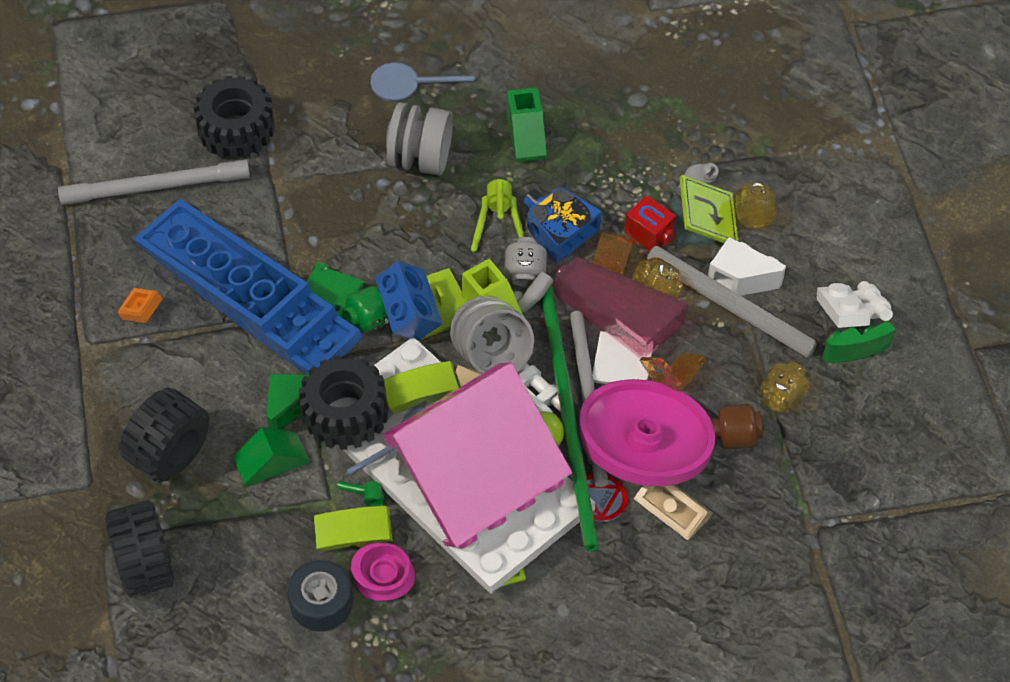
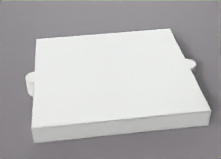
M600 331L592 373L593 382L608 384L627 379L647 380L654 340L630 336L629 333L621 335Z

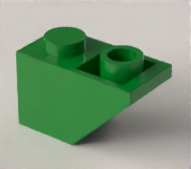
M538 87L508 90L506 114L515 161L547 159L543 111Z

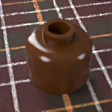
M750 404L724 406L719 411V418L712 419L715 439H721L722 446L725 449L751 448L756 445L757 439L762 438L760 411L755 412Z

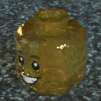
M754 182L744 185L738 190L735 197L737 219L743 226L751 229H761L775 221L778 213L776 195L770 186L765 183Z
M652 257L648 261H641L632 278L633 283H635L636 293L658 305H663L670 299L675 300L683 287V284L680 282L681 274L679 269L657 257Z
M789 361L788 364H774L760 385V391L763 395L762 401L768 407L780 413H785L786 410H796L810 389V382L805 376L806 370L792 361Z

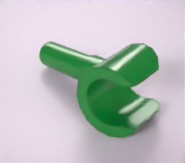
M339 481L337 484V489L364 495V504L369 507L383 505L384 492L381 485L376 481H369L365 485Z

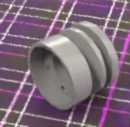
M397 103L392 119L389 122L386 136L388 167L398 168L402 160L403 169L410 170L417 157L421 173L441 176L446 167L453 129L452 111L430 108L424 121L422 120L420 105H413L409 113L407 103Z
M479 296L468 300L457 310L452 319L450 336L453 347L480 373H484L495 365L505 362H512L518 372L526 365L533 353L534 335L531 325L519 312L494 296Z

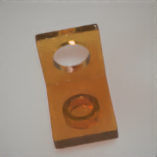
M610 231L602 232L589 274L617 284L620 283L631 248L637 246L638 241Z
M681 353L670 367L665 359L642 357L639 361L653 381L663 383L675 391H682L694 379V375L706 362V359L703 355ZM653 366L661 369L664 372L663 376L657 373Z

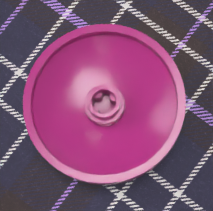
M619 380L599 387L583 403L577 426L583 449L598 466L620 479L646 486H670L694 478L707 466L715 444V430L713 429L711 419L694 399L674 387L650 380Z

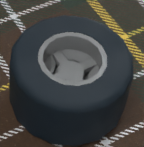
M315 560L305 563L294 571L288 581L287 597L293 618L302 627L311 631H328L337 628L346 621L352 611L353 591L349 576L341 566L331 561Z

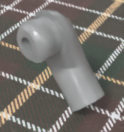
M714 163L698 164L689 167L684 175L709 184L717 178L719 169ZM680 183L676 189L679 196H681Z
M540 272L524 294L521 291L513 292L522 312L528 311L535 305L552 285L553 279L548 274Z

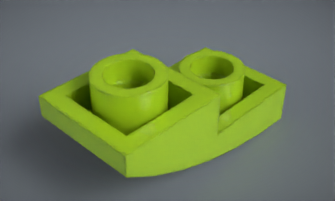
M451 361L421 366L384 379L389 409L395 414L424 401H438L460 387L454 365Z
M387 506L353 508L314 515L316 547L321 552L352 545L362 548L373 543L392 541L390 510Z

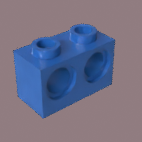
M397 261L375 277L393 334L421 340L443 324L423 268Z

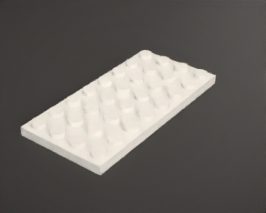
M410 338L374 366L379 370V375L386 379L414 368L440 363L441 361L415 338ZM350 397L341 398L331 403L330 406L347 407L356 403L358 399ZM424 401L397 414L389 409L387 423H383L384 429L380 434L374 433L375 439L368 443L365 440L361 442L362 446L355 448L354 445H349L348 449L343 451L358 464L388 447L383 434L401 424L404 416L412 409L427 406L428 402ZM397 449L363 468L374 481L381 485L382 489L490 594L580 522L573 481L565 477L563 479L564 484L560 488L550 493L543 491L534 497L536 502L532 506L519 512L515 509L506 515L507 521L493 530L484 529L477 534L478 540L468 547L459 549V547L445 546L443 540L447 537L416 482L398 475L399 461L395 459ZM590 498L592 511H594L595 501Z

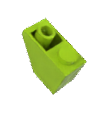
M490 258L462 273V296L466 301L479 296H494L506 302L523 316L508 280Z

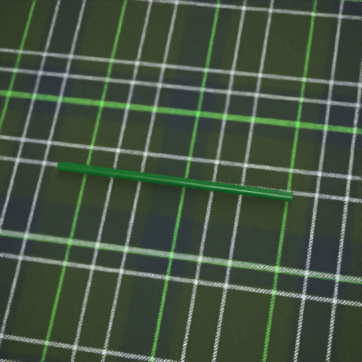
M551 285L541 300L584 549L588 552H593L599 548L553 287Z

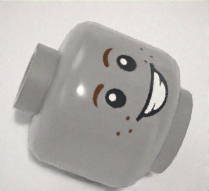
M519 238L517 242L510 244L506 248L505 276L515 286L530 287L540 272L546 273V249L542 245L537 244L534 238Z

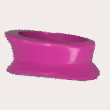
M369 544L359 549L352 558L351 572L358 591L367 599L376 601L393 600L408 593L414 584V567L407 554L395 544Z

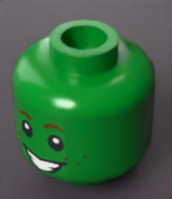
M370 286L348 295L345 301V308L343 309L344 320L358 328L362 334L386 326L389 323L378 287Z

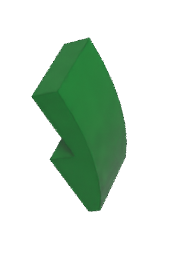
M885 321L878 326H869L861 334L855 327H850L843 332L840 330L836 331L826 340L822 359L826 363H843L860 360L890 348L896 329L889 321Z

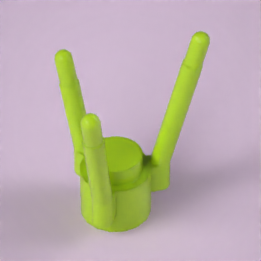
M493 180L487 185V196L482 197V208L471 246L472 252L477 251L489 208L497 213L499 219H503L504 212L510 209L518 237H525L517 209V198L512 196V186L506 180Z

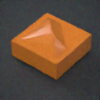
M133 288L117 313L122 320L147 323L163 298L158 291Z

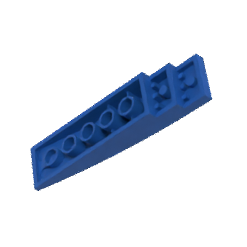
M181 199L134 238L136 244L206 301L306 375H309V370L313 366L320 367V362L325 359L330 362L334 360V356H341L342 358L363 338L358 328L337 315L334 306L311 292L307 282Z

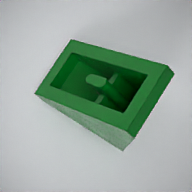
M270 374L266 415L270 429L283 430L302 415L299 388H302L301 381L303 377L309 375Z
M263 427L233 456L234 463L245 487L310 463L297 432Z

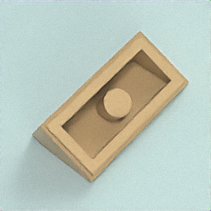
M676 484L670 486L643 485L634 497L637 502L686 540H689L713 514Z

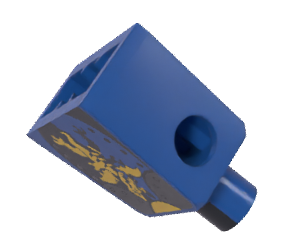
M557 188L546 197L537 189H532L524 198V204L530 208L528 211L527 228L536 241L546 249L547 254L556 264L600 231L601 211L564 188Z

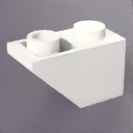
M729 237L710 263L708 277L742 296L779 289L783 282L786 265L773 257L766 256L752 249L746 243L738 242Z

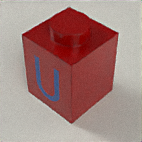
M646 195L626 214L624 233L649 251L654 246H667L676 234V230H674L676 215Z

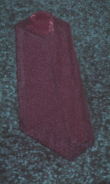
M580 257L574 259L569 265L564 264L555 275V295L575 311L583 312L585 319L602 332H607L641 360L651 352L653 353L685 323L688 305L683 301Z

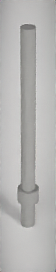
M573 311L570 314L582 401L584 403L587 397L595 390L583 312ZM587 455L588 463L592 464L595 486L604 487L608 485L607 471L603 470Z

